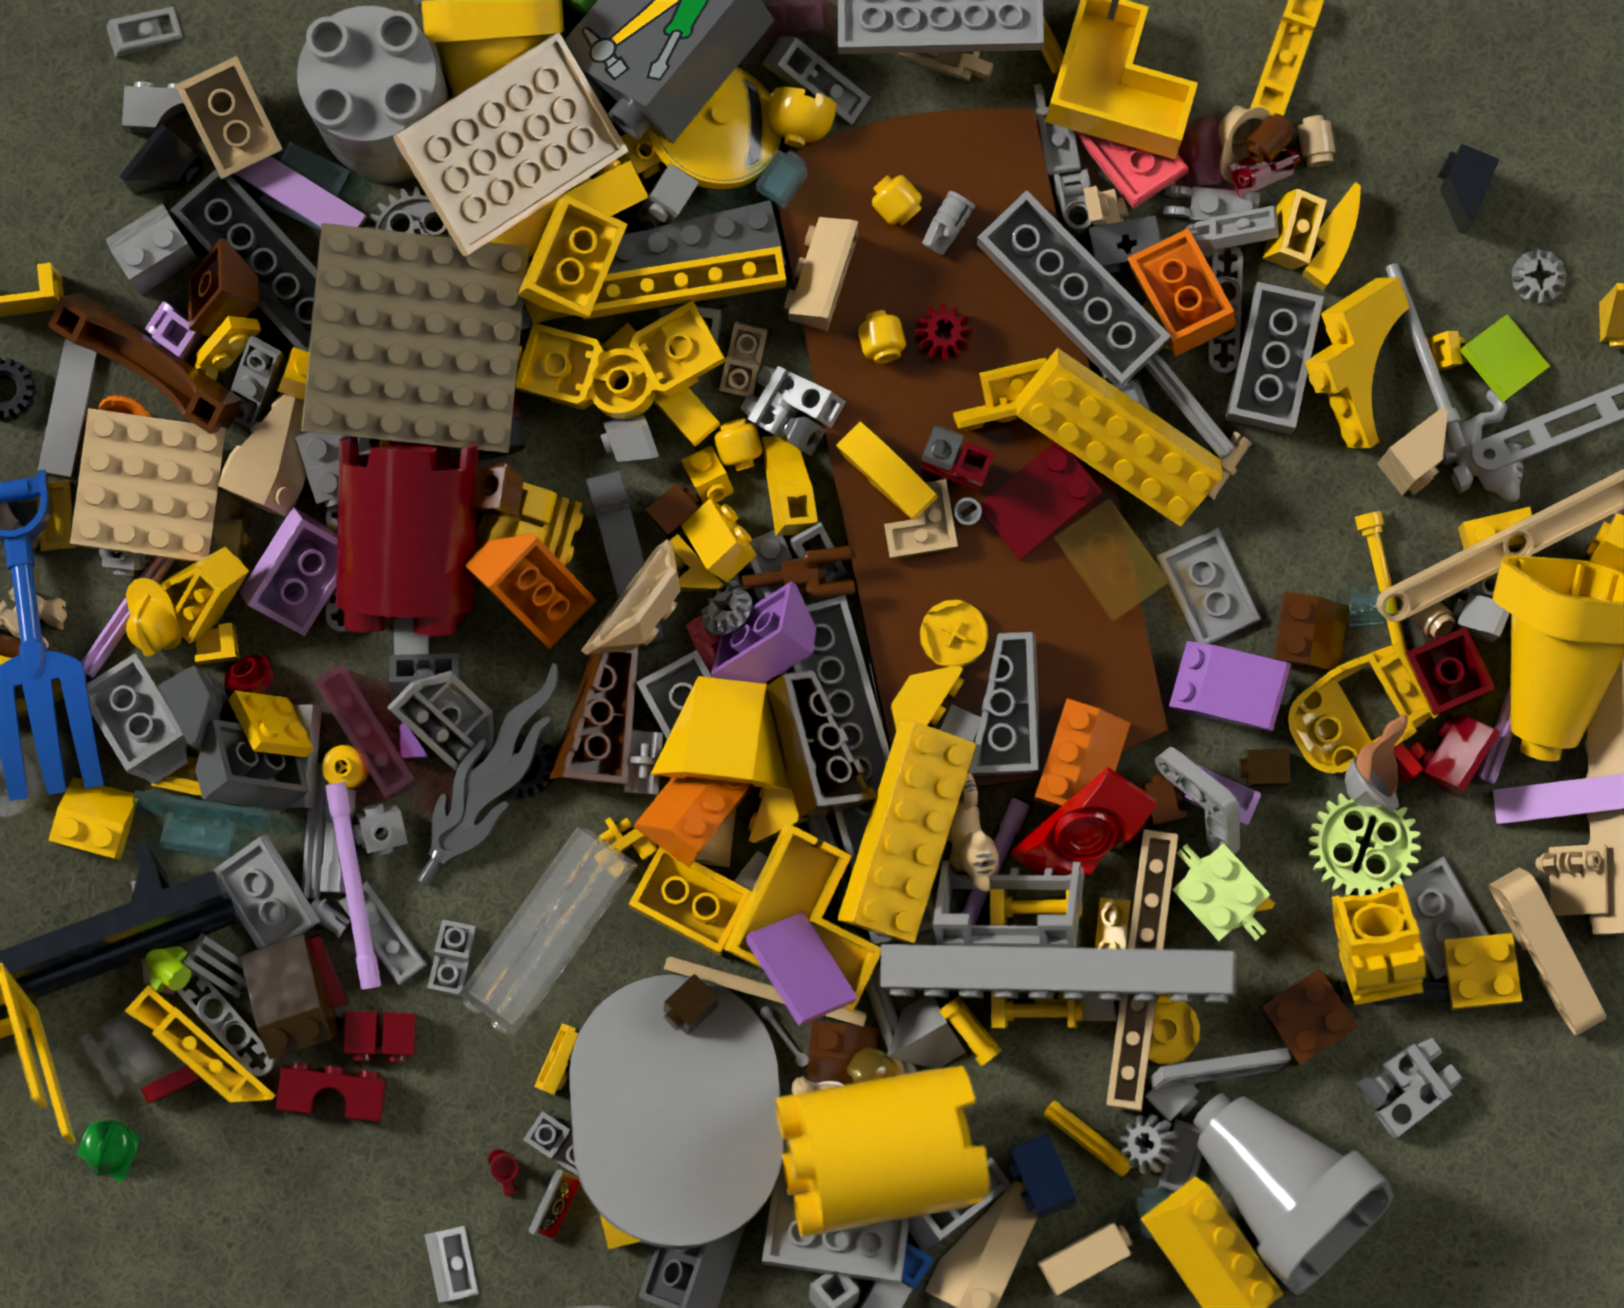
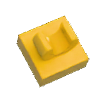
M1446 331L1426 338L1438 371H1444L1468 361L1460 352V345L1465 344L1466 339L1459 337L1458 331Z

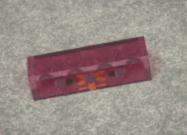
M341 663L313 680L387 802L417 784L344 664Z

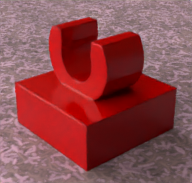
M1419 742L1408 750L1402 743L1394 748L1393 752L1397 763L1398 778L1405 784L1423 770V767L1417 760L1426 754L1427 751Z

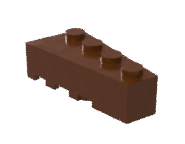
M638 647L628 651L590 654L553 765L550 780L605 786L628 784Z

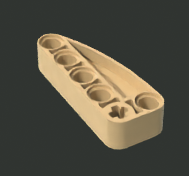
M1517 868L1490 883L1489 889L1523 951L1528 950L1540 973L1539 979L1571 1032L1577 1036L1606 1020V1014L1534 877L1529 872Z

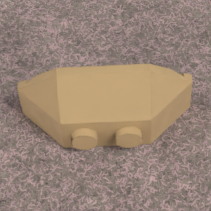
M667 539L653 550L581 651L590 655L633 650L642 643L647 646L654 639L659 631L655 626L661 618L667 619L677 606L674 599L681 591L673 543Z

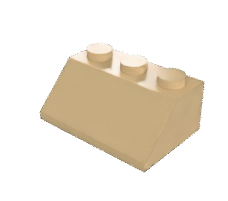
M819 217L816 226L810 225L804 243L810 247L806 258H799L794 274L795 277L799 278L796 290H789L784 309L789 310L788 317L790 321L828 332L858 238V221Z
M1444 406L1391 446L1377 463L1402 496L1409 490L1415 495L1439 473L1436 467L1443 460L1448 411Z

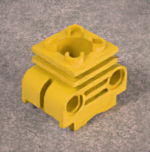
M523 482L518 517H489L482 513L480 522L477 525L476 550L479 551L489 540L535 534L564 566L568 565L574 552V546L571 545L574 531L580 529L583 520V513L580 512L582 503L577 501L569 502L570 499L565 497L557 498L558 494L553 491Z
M1396 884L1393 885V888H1387L1381 892L1366 896L1350 895L1340 898L1339 895L1332 896L1333 917L1339 940L1340 961L1354 1004L1359 1005L1422 993V978L1426 976L1425 954L1420 943V932L1411 912L1404 886Z

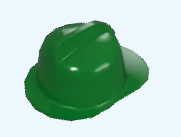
M107 1119L95 1123L91 1122L83 1135L76 1155L84 1159L95 1170L97 1175L100 1173L108 1174L122 1183L138 1150L140 1137L134 1134L127 1125L118 1120Z

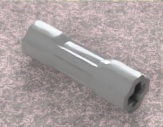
M347 789L351 809L350 819L351 825H353L356 791ZM325 793L324 815L326 821L320 892L346 894L333 818L330 815L327 793Z

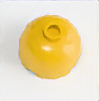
M776 88L772 92L769 101L768 117L770 125L779 136L785 138L784 142L787 145L804 147L805 143H814L824 138L832 127L837 104L832 99L816 93L814 99L804 95L806 89Z

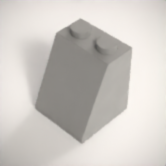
M163 203L105 239L111 253L140 295L145 294L199 260Z

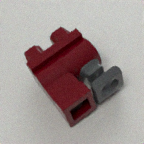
M935 425L922 456V470L980 492L995 452L966 441L964 448L960 447L964 435Z

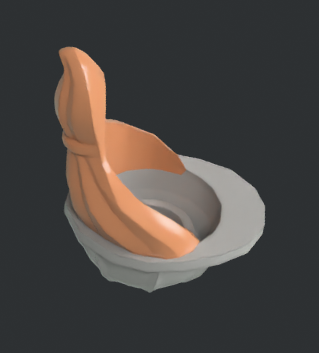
M1402 715L1388 723L1382 736H1379L1376 742L1363 747L1358 756H1355L1350 762L1351 764L1348 766L1345 775V784L1348 795L1358 805L1363 807L1383 806L1392 811L1399 807L1398 798L1395 793L1398 785V770L1393 750L1395 744L1403 736L1407 728L1408 718L1406 715Z

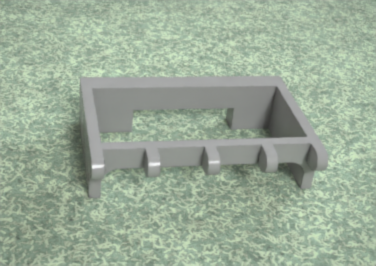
M942 861L933 920L937 946L1076 948L1084 885V868H1081L1080 862H1073L1072 874L1067 876L1054 875L1053 868H1045L1044 875H1019V868H1011L1010 875H992L989 877L990 889L1070 891L1066 915H1038L1037 926L971 925L969 914H949L953 889L978 888L974 886L969 875L956 874L954 867H950L949 861Z

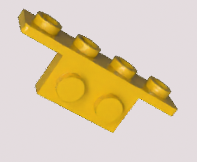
M1046 357L979 373L986 405L954 412L953 417L957 427L964 428L965 430H975L983 427L985 422L994 420L1009 422L1017 418L1016 397L1047 361Z

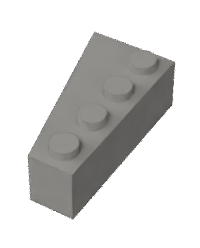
M1033 632L998 633L988 687L982 707V716L975 741L976 747L969 773L972 776L1041 773L1036 636Z

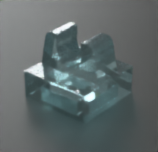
M1371 586L1370 593L1359 594L1357 587L1351 588L1348 610L1350 626L1384 624V617L1378 612L1376 606L1377 598L1382 593L1379 592L1377 586Z

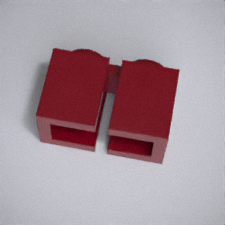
M345 1011L344 1053L352 1054V1061H373L374 1054L387 1055V1062H408V1056H416L418 1014L384 1012L382 1047H378L380 1013Z

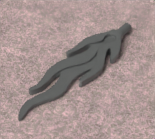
M557 663L551 665L547 680L541 690L528 700L517 705L506 715L495 746L487 758L478 767L473 769L475 762L488 745L487 739H481L464 757L455 775L450 812L448 806L449 795L441 794L438 798L432 818V843L428 853L431 858L417 878L424 885H430L442 865L448 864L455 857L482 844L490 836L502 814L510 807V802L508 801L500 803L477 825L480 813L492 801L518 784L532 764L541 734L552 722L553 718L546 716L535 723L527 735L521 750L514 755L515 745L524 725L552 698L558 682L559 666Z

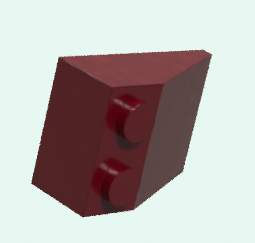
M1054 442L982 502V514L1016 557L1022 560L1097 501L1103 491L1073 454Z

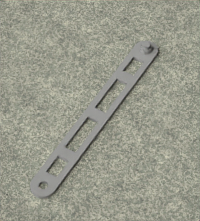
M1624 383L1478 441L1474 445L1471 454L1473 463L1483 471H1496L1624 420V409L1619 411L1612 399L1624 394ZM1595 405L1602 418L1551 438L1545 427L1546 424ZM1529 432L1535 445L1510 454L1504 441ZM1485 451H1492L1495 457L1493 459H1486L1483 453Z

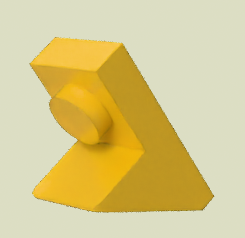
M678 534L670 540L673 543L676 566L680 570L685 566L689 569L679 578L681 591L717 593V590H723V583L715 574L706 569L702 560Z

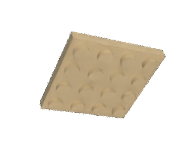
M88 408L70 545L188 562H198L208 556L218 492L216 484L220 476L226 428L221 427L218 432L209 434L194 423Z

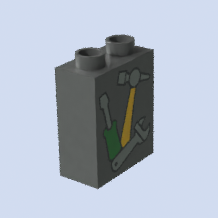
M598 0L564 41L600 103L611 108L608 115L620 129L637 140H640L649 130L673 144L775 20L762 0Z

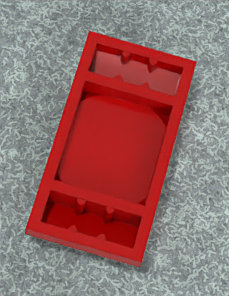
M1106 767L1011 851V856L1039 875H1044L1045 868H1053L1054 875L1067 876L1072 874L1073 862H1080L1081 868H1084L1085 878L1092 874L1104 854L1112 847L1133 838L1156 807V799L1109 767Z

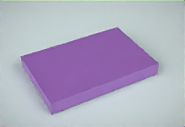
M804 912L749 933L745 938L746 943L798 1026L850 1005L857 999L853 989Z

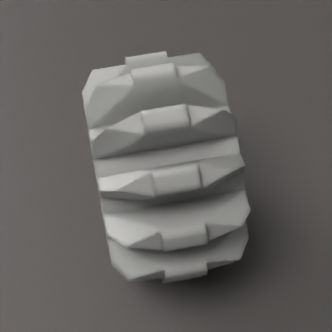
M1151 1114L1148 1120L1145 1116H1137V1126L1132 1123L1125 1125L1130 1135L1119 1138L1121 1142L1128 1143V1147L1124 1148L1120 1153L1122 1156H1131L1128 1162V1166L1131 1168L1139 1166L1140 1172L1148 1174L1152 1168L1154 1172L1160 1173L1163 1170L1162 1162L1167 1165L1174 1163L1169 1153H1176L1180 1149L1178 1146L1171 1145V1141L1176 1140L1179 1135L1177 1132H1168L1171 1123L1167 1120L1160 1122L1158 1115ZM1146 1139L1154 1141L1153 1149L1145 1147Z

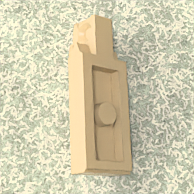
M973 51V55L960 52L898 53L900 58L960 80L962 78L969 81L971 75L988 81L993 70V63L978 58L980 55L979 51Z

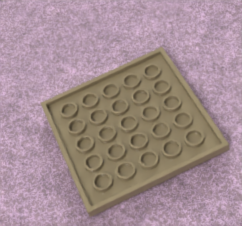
M322 223L301 431L455 448L469 446V441L479 442V450L509 453L524 298L518 296V292L527 273L529 247L488 242L473 253L463 257L454 240L449 237Z

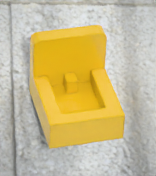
M711 445L681 460L702 504L708 499L719 502L734 493L728 475Z

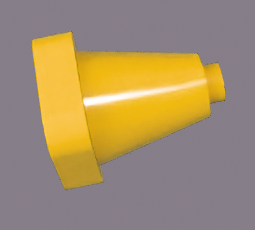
M562 0L421 1L424 35L429 43H435L451 98L553 34L564 31Z
M1520 555L1504 556L1501 559L1492 600L1511 613L1510 729L1516 736L1522 738L1520 751L1523 754L1539 760L1558 761L1561 758L1563 749L1578 746L1624 657V573L1613 567L1586 560Z

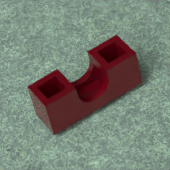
M291 1062L290 1069L281 1068L276 1109L314 1114L315 1101L318 1095L325 1089L335 1088L345 1097L346 1118L382 1122L388 1080H381L380 1072L360 1070L359 1077L345 1075L346 1068L325 1066L324 1073L311 1071L312 1064Z

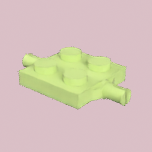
M1224 843L1211 855L1201 859L1188 844L1182 848L1190 855L1191 859L1181 849L1176 853L1190 869L1186 877L1172 890L1218 941L1224 938L1231 930L1241 926L1251 934L1255 941L1260 936L1252 926L1261 935L1267 932L1253 915L1257 907L1270 896V893Z

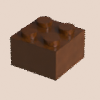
M1320 968L1258 1007L1284 1048H1288L1289 1055L1296 1066L1301 1065L1358 1027Z

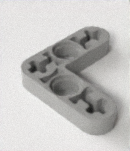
M1173 747L1167 748L1156 757V766L1166 779L1205 809L1206 841L1210 850L1214 852L1224 843L1233 854H1236L1240 850L1239 805L1236 798L1226 787Z

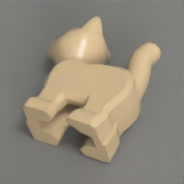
M12 587V589L9 591V595L11 596V600L15 602L14 590ZM36 594L39 620L43 619L46 624L59 630H64L63 623L67 618L66 602L58 597L52 600H44ZM2 600L0 603V625L6 627L13 636L20 639L16 606L13 609H9L8 604ZM42 636V640L46 644V647L48 649L49 643L47 639Z

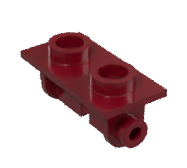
M1285 147L1270 164L1265 162L1259 164L1250 157L1228 165L1238 197H1243L1294 173L1293 169L1300 162V156L1297 151L1286 150Z

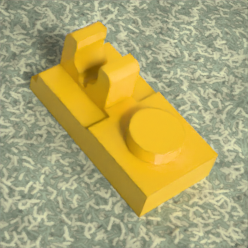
M561 1024L534 1087L552 1095H555L557 1089H562L568 1077V1071L566 1070L567 1061H571L573 1047L579 1035L575 1032L576 1028Z

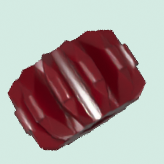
M945 303L940 304L939 314L932 307H928L926 312L930 319L920 316L917 320V323L923 328L915 330V337L924 339L918 344V348L922 351L931 347L928 358L931 360L935 358L937 352H941L942 362H947L949 351H951L956 359L960 358L961 351L958 346L968 349L970 342L964 337L973 335V328L963 327L969 322V316L963 315L957 319L959 307L954 306L951 313H946ZM944 326V330L947 327L951 329L948 339H944L943 335L941 339L937 337L938 327Z

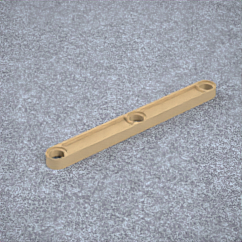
M1624 469L1384 590L1377 598L1376 606L1378 612L1390 622L1402 621L1499 572L1502 557L1508 555L1530 556L1623 509ZM1517 534L1524 537L1523 547L1519 551L1511 552L1508 549L1509 539ZM1394 596L1400 597L1402 600L1400 610L1393 614L1387 613L1385 610L1387 600Z

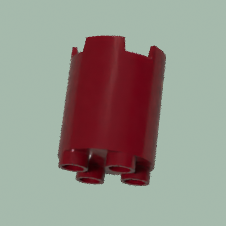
M344 436L339 439L336 606L344 610L345 630L381 632L386 630V621L403 617L413 618V632L416 634L429 636L452 635L455 633V624L464 623L465 613L474 610L475 575L465 565L476 553L477 511L470 507L476 467H478L479 442L469 441V446L462 447L460 458L449 456V447L389 441L387 446L381 448L372 447L369 454H359L358 437Z

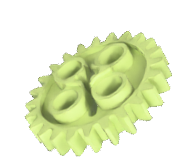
M1342 793L1337 797L1338 806L1328 801L1326 808L1329 814L1319 811L1317 818L1322 824H1312L1310 828L1318 836L1309 837L1308 839L1309 844L1317 846V849L1309 853V857L1319 858L1320 860L1314 865V871L1324 869L1326 872L1321 879L1322 883L1332 879L1335 881L1332 891L1335 892L1342 886L1345 888V896H1350L1352 891H1357V896H1364L1365 892L1375 894L1380 889L1383 891L1384 889L1391 888V883L1403 886L1399 876L1401 875L1406 878L1412 876L1413 873L1406 865L1416 866L1419 860L1411 856V853H1417L1421 850V846L1412 843L1413 840L1419 838L1420 832L1409 830L1415 823V818L1407 820L1403 818L1408 808L1403 807L1398 811L1396 809L1392 811L1383 806L1363 807L1353 801L1351 797L1350 800H1347ZM1349 815H1356L1361 819L1363 826L1357 831L1350 830L1346 827L1344 819ZM1374 816L1376 822L1369 839L1371 847H1368L1364 854L1359 872L1354 873L1352 869L1360 849V844L1356 841L1361 842L1369 819ZM1380 827H1389L1393 830L1395 839L1391 842H1384L1378 837L1377 830ZM1339 847L1346 848L1350 851L1352 858L1349 862L1341 863L1335 859L1333 851ZM1369 859L1380 860L1384 865V872L1381 874L1369 872L1366 862Z

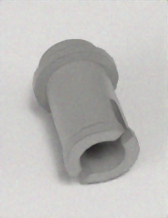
M1493 574L1462 591L1464 594L1473 593L1492 598L1497 576Z
M316 897L311 907L320 920L318 924L339 938L350 923V918L345 917L327 905L325 898L320 900Z

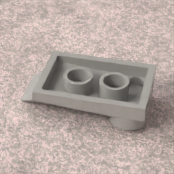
M136 653L87 684L91 713L129 774L146 779L152 784H157L188 763L187 741L164 697L153 681L151 674L147 671Z

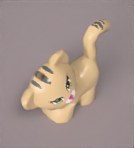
M967 773L963 786L964 796L958 802L947 837V841L952 843L949 862L954 867L956 873H967L972 878L975 887L983 892H988L990 890L989 877L994 874L998 866V849L992 838L981 831L980 812L978 807L975 806L977 805L978 791L972 774Z

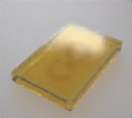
M1110 498L1053 538L1112 622L1119 619L1170 582Z

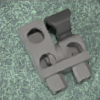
M777 366L776 369L763 367L757 377V382L766 388L760 398L751 394L747 396L741 405V410L749 416L748 420L781 440L787 436L788 441L793 446L812 456L826 429L809 418H796L799 411L832 428L846 401L833 392L780 366ZM816 432L813 442L807 446L809 437Z
M1433 1038L1417 1045H1409L1383 1064L1385 1071L1376 1078L1359 1080L1354 1084L1373 1110L1385 1103L1389 1091L1395 1085L1402 1090L1403 1093L1375 1112V1115L1392 1138H1398L1452 1095L1450 1091L1462 1080L1460 1074L1451 1064L1438 1073L1429 1064L1442 1054L1440 1047Z

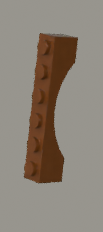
M83 293L61 297L48 327L72 343L104 355L142 376L163 392L185 418L209 434L218 432L221 427L230 428L243 399Z

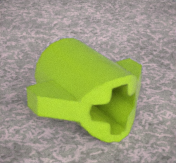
M182 947L155 949L147 953L145 960L150 970L151 987L154 990L162 992L164 987L167 986L172 991H177L189 982L191 970L182 963L188 952Z

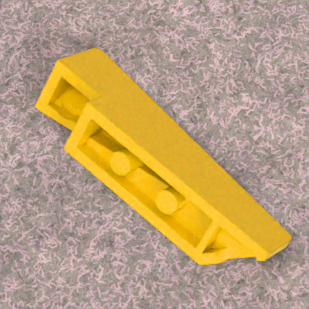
M149 985L143 989L125 1010L129 1016L152 1029L153 1032L151 1034L229 1103L268 1101L276 1096Z

